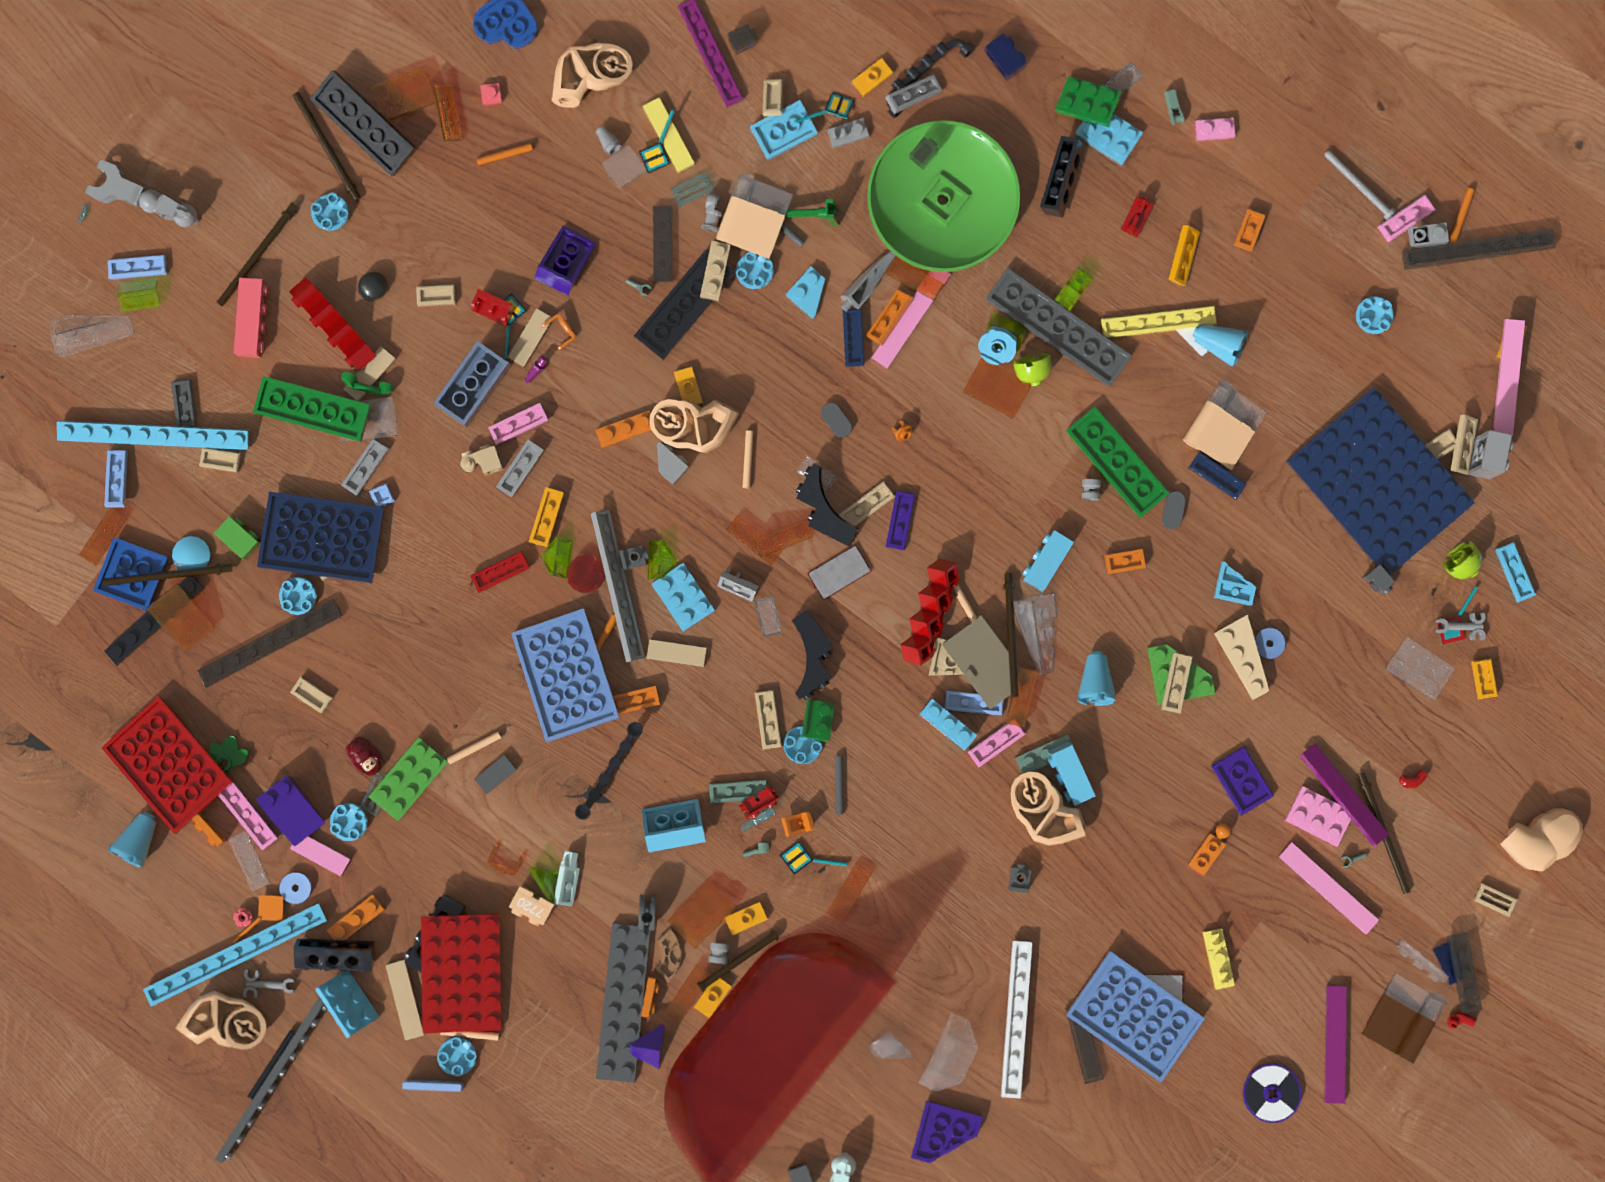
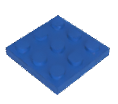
M114 537L93 591L149 611L160 580L103 586V578L164 572L169 557Z

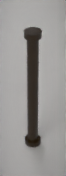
M771 930L768 936L702 982H697V985L702 992H705L708 986L774 940H779V937L774 930Z

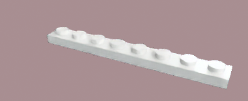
M1012 940L1001 1097L1021 1099L1032 942Z

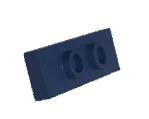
M849 309L847 312L842 310L845 367H863L865 365L862 309Z
M1198 452L1188 469L1234 500H1237L1247 485L1200 452Z

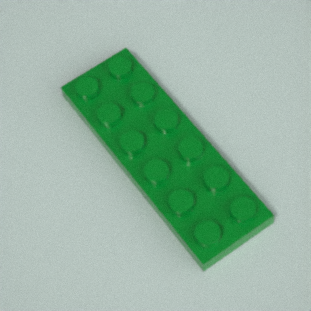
M263 376L253 413L362 442L372 405Z
M1096 407L1092 408L1065 431L1139 519L1170 494Z

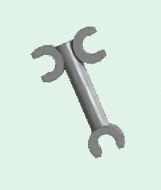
M1470 613L1469 620L1471 623L1447 622L1445 619H1437L1436 623H1442L1443 628L1436 630V633H1445L1447 630H1472L1469 634L1470 640H1475L1476 633L1479 634L1480 640H1485L1486 634L1483 631V622L1486 618L1485 613L1479 614V620L1475 619V613Z
M249 970L244 972L247 987L243 991V997L245 998L248 997L249 990H252L254 998H257L259 995L257 988L283 989L286 993L294 992V989H288L287 987L288 982H295L293 978L286 979L285 981L257 980L260 977L259 970L255 971L253 978L249 976Z

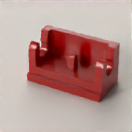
M477 289V293L471 303L472 311L507 326L515 307L509 302Z

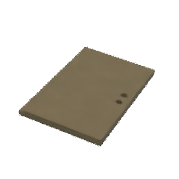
M980 615L976 620L942 644L989 709H992L1011 695L1008 649L983 615ZM1017 663L1019 689L1027 682H1030V679Z

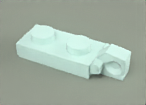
M565 851L557 880L554 904L572 906L574 903L580 871L577 863L578 853Z

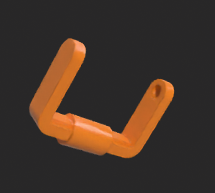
M556 314L541 326L545 327L556 318L560 321V325L571 337L558 347L560 350L575 339V334L571 330L572 327L568 321L564 320L560 314Z

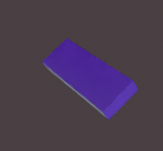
M896 491L886 541L887 548L905 550L915 494Z

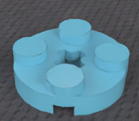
M990 327L989 330L982 334L978 344L982 358L993 365L1010 362L1017 350V338L1004 328ZM994 343L1001 344L1003 348L995 349Z

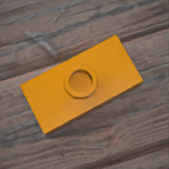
M881 58L852 80V83L864 97L893 75V72Z
M692 367L675 371L674 375L682 400L691 401L697 405L703 404Z
M1492 659L1472 661L1471 665L1477 699L1497 697L1498 692Z
M760 902L725 917L732 935L768 920Z
M718 979L707 987L694 1008L710 1018L732 986L723 979Z

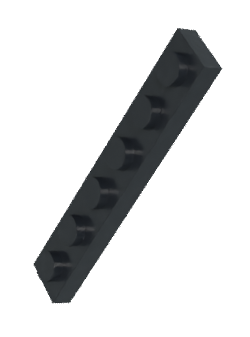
M194 576L185 578L105 649L104 652L117 666L120 665L205 588Z

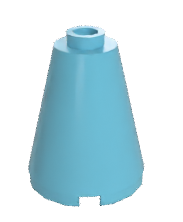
M1201 324L1200 327L1196 326L1193 337H1195V342L1234 367L1244 349V342L1242 341L1246 342L1248 331Z
M1093 651L1087 656L1077 696V701L1081 704L1089 705V702L1095 703V706H1105L1113 704L1114 701L1116 702V694L1107 656L1103 655L1101 651Z
M144 812V814L139 813L109 846L108 851L115 856L118 854L122 860L132 865L143 868L157 823L154 821L155 817L147 812Z

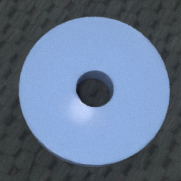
M302 873L288 874L280 884L281 896H284V900L292 904L306 901L312 892L310 879ZM295 884L299 886L297 892L293 890Z

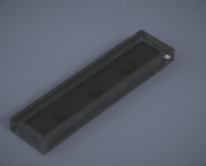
M653 206V282H673L672 206Z
M1465 932L1448 935V946L1461 1012L1467 1013L1482 1010L1468 934Z
M1067 1016L1084 1083L1088 1084L1104 1080L1092 1033Z

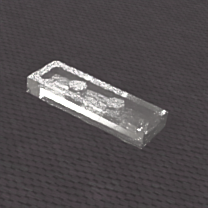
M244 831L229 838L228 841L251 891L254 892L271 884L248 832Z
M1399 939L1395 943V946L1399 948L1397 951L1405 958L1409 956L1413 959L1412 964L1421 971L1424 968L1429 973L1427 976L1434 982L1445 983L1449 978L1406 941Z

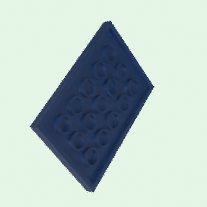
M269 492L257 567L373 584L384 508Z

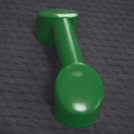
M342 372L341 376L342 381L350 388L378 396L392 393L395 387L393 384L380 382L379 387L356 382L357 375L348 372Z

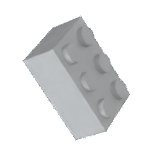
M1488 430L1475 437L1468 475L1492 479L1507 471L1509 467L1508 452H1511L1513 448L1512 435Z

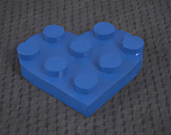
M491 0L475 13L473 28L476 35L487 44L503 40L509 46L518 49L529 45L538 34L535 19L522 0Z

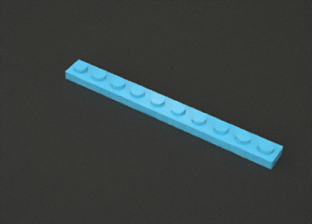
M58 420L57 440L248 450L249 429Z
M320 903L144 988L143 991L152 1007L328 921Z

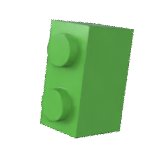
M229 516L214 534L241 559L246 560L261 544L257 540L259 536L252 530L248 532L243 527L245 524L238 517L234 519Z

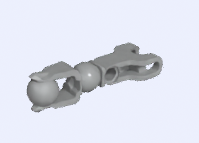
M99 160L97 168L106 174V182L100 187L89 185L85 191L90 197L105 204L115 200H122L140 207L147 213H156L164 219L175 221L181 227H189L198 223L197 212L192 205L186 203L179 204L156 190H147L136 183L126 180L121 169L104 160Z

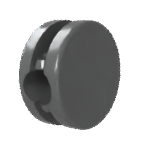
M640 894L638 930H644V925H650L649 931H654L656 895H651L650 904H645V894Z

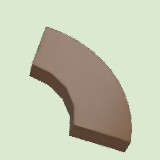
M672 928L657 941L661 947L662 956L656 970L668 983L676 975L681 962V945Z

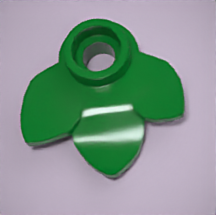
M230 736L221 745L212 742L209 754L228 773L234 766H240L245 762L248 750L239 749L236 738ZM223 760L228 762L227 767L222 766Z

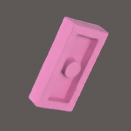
M1234 118L1195 121L1196 141L1235 138Z

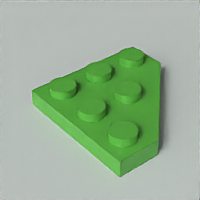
M1168 645L1147 648L1158 705L1162 704L1172 653L1180 654ZM1191 662L1184 700L1214 695L1212 675Z

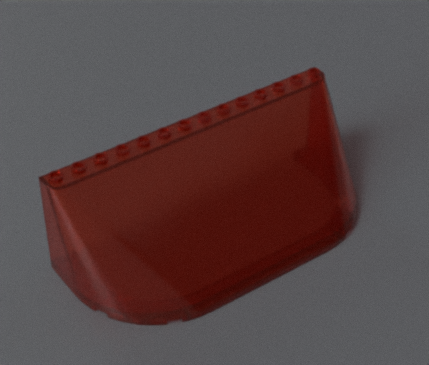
M807 933L789 937L773 945L755 961L675 1061L665 1087V1118L675 1144L702 1182H736L896 984L895 976L856 944L830 934Z

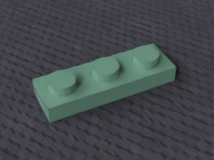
M1067 734L1016 757L1015 759L1021 773L1032 772L1050 764L1047 759L1050 757L1048 751L1068 741L1072 744L1069 735Z

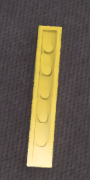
M1215 306L1101 319L1102 335L1106 338L1196 328V326L1200 327L1201 324L1217 325Z

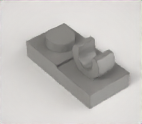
M863 118L827 129L833 149L869 138Z
M730 568L726 572L723 571L717 587L752 602L758 586L751 581L740 579L739 572L736 576L731 575Z

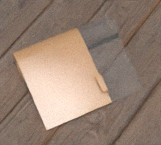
M748 173L739 175L715 240L769 259L793 194L754 180V176Z
M1225 380L1218 382L1183 441L1189 446L1203 451L1232 471L1267 412L1234 390L1231 383Z

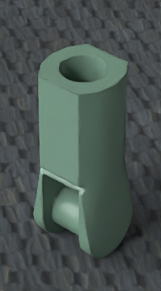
M1177 90L1166 91L1164 95L1171 125L1173 126L1178 122L1184 123ZM1178 110L1179 115L1173 116L1172 111Z

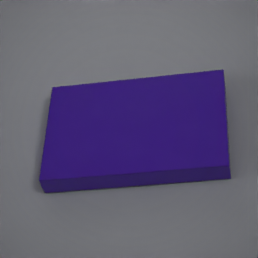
M1245 746L1211 765L1240 816L1274 797Z

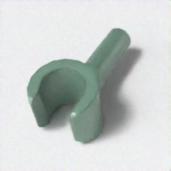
M629 278L626 280V283L638 289L642 296H648L643 293L642 288L646 287L651 290L649 285H640Z
M758 843V849L744 852L743 857L767 853L769 851V843Z
M1363 853L1352 857L1343 856L1340 860L1347 858L1349 859V864L1342 867L1348 868L1353 862L1366 858L1367 855Z

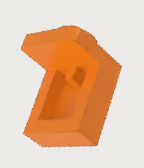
M809 811L781 818L786 837L814 830V820Z

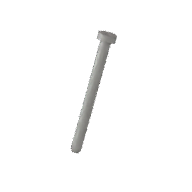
M1327 151L1324 154L1342 174L1385 214L1384 218L1386 220L1396 212L1394 208L1390 209L1331 151Z

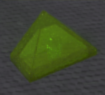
M555 538L541 555L550 576L568 578L573 541Z
M649 541L647 579H663L678 561L665 541Z
M537 867L529 868V872L548 901H552L555 896L559 872Z

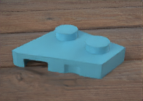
M810 267L786 293V296L812 319L816 316L825 278L814 268Z
M1222 561L1214 598L1252 606L1256 586L1244 579L1241 574L1234 571L1226 562Z

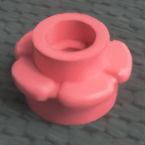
M240 908L238 912L234 913L233 919L236 921L235 924L237 926L246 927L251 924L253 915L246 908Z

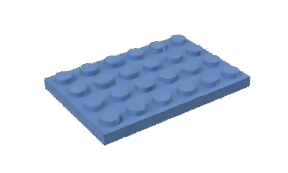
M584 608L511 633L547 743L620 718Z
M1111 951L1104 957L1065 1014L1159 1082L1163 1081L1205 1020L1204 1017Z

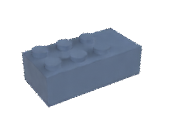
M477 341L433 404L468 427L509 370L511 364Z

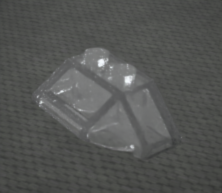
M952 1012L950 1013L920 1077L919 1084L936 1092L963 1082L978 1050V1045L968 1020Z

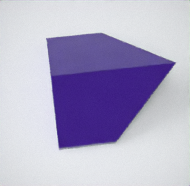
M664 1025L658 1026L630 1043L631 1055L659 1069L665 1036Z

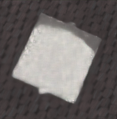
M629 145L602 163L609 174V178H612L619 189L647 171L639 160L640 157L636 156Z

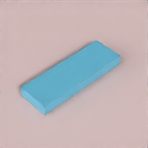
M1512 542L1495 549L1516 601L1520 602L1535 596L1536 593L1515 543Z

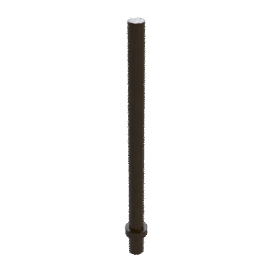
M294 93L292 95L346 186V192L350 193L354 202L359 201L361 197L356 190L357 186L350 180L300 93Z
M291 203L286 211H282L280 219L216 303L223 307L239 286V278H245L288 220L293 218L292 214L298 208L295 204Z
M219 563L216 566L103 578V586L216 573L221 575V573L233 572L232 564L220 565Z
M1005 573L1003 589L1005 590L1010 691L1011 698H1017L1019 695L1013 589H1015V585L1012 584V573Z
M1365 772L1357 774L1361 783L1360 789L1364 791L1372 814L1387 831L1370 788L1372 786L1371 782H1368ZM1388 835L1383 839V843L1402 892L1406 894L1411 891Z

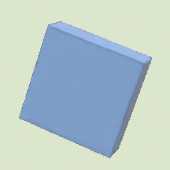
M387 483L369 491L376 507H384L395 502Z

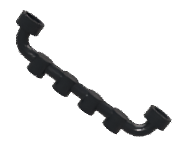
M953 39L946 44L940 42L934 48L935 54L932 56L929 54L924 55L920 60L922 65L917 69L914 66L910 67L906 71L907 77L903 81L898 78L892 83L893 89L889 94L917 81L926 70L931 69L952 48L960 47L959 53L964 58H967L974 52L976 47L971 42L966 43L960 39ZM887 102V105L889 107L888 113L893 119L898 117L903 112L902 110L894 114L890 105Z
M632 722L628 725L627 738L620 743V749L615 757L610 759L605 773L599 776V782L594 790L589 792V798L586 803L576 807L575 815L578 819L585 820L590 817L591 807L595 801L600 799V793L605 785L611 782L612 774L621 766V760L626 752L631 750V744L634 739L642 734L643 728L640 723Z

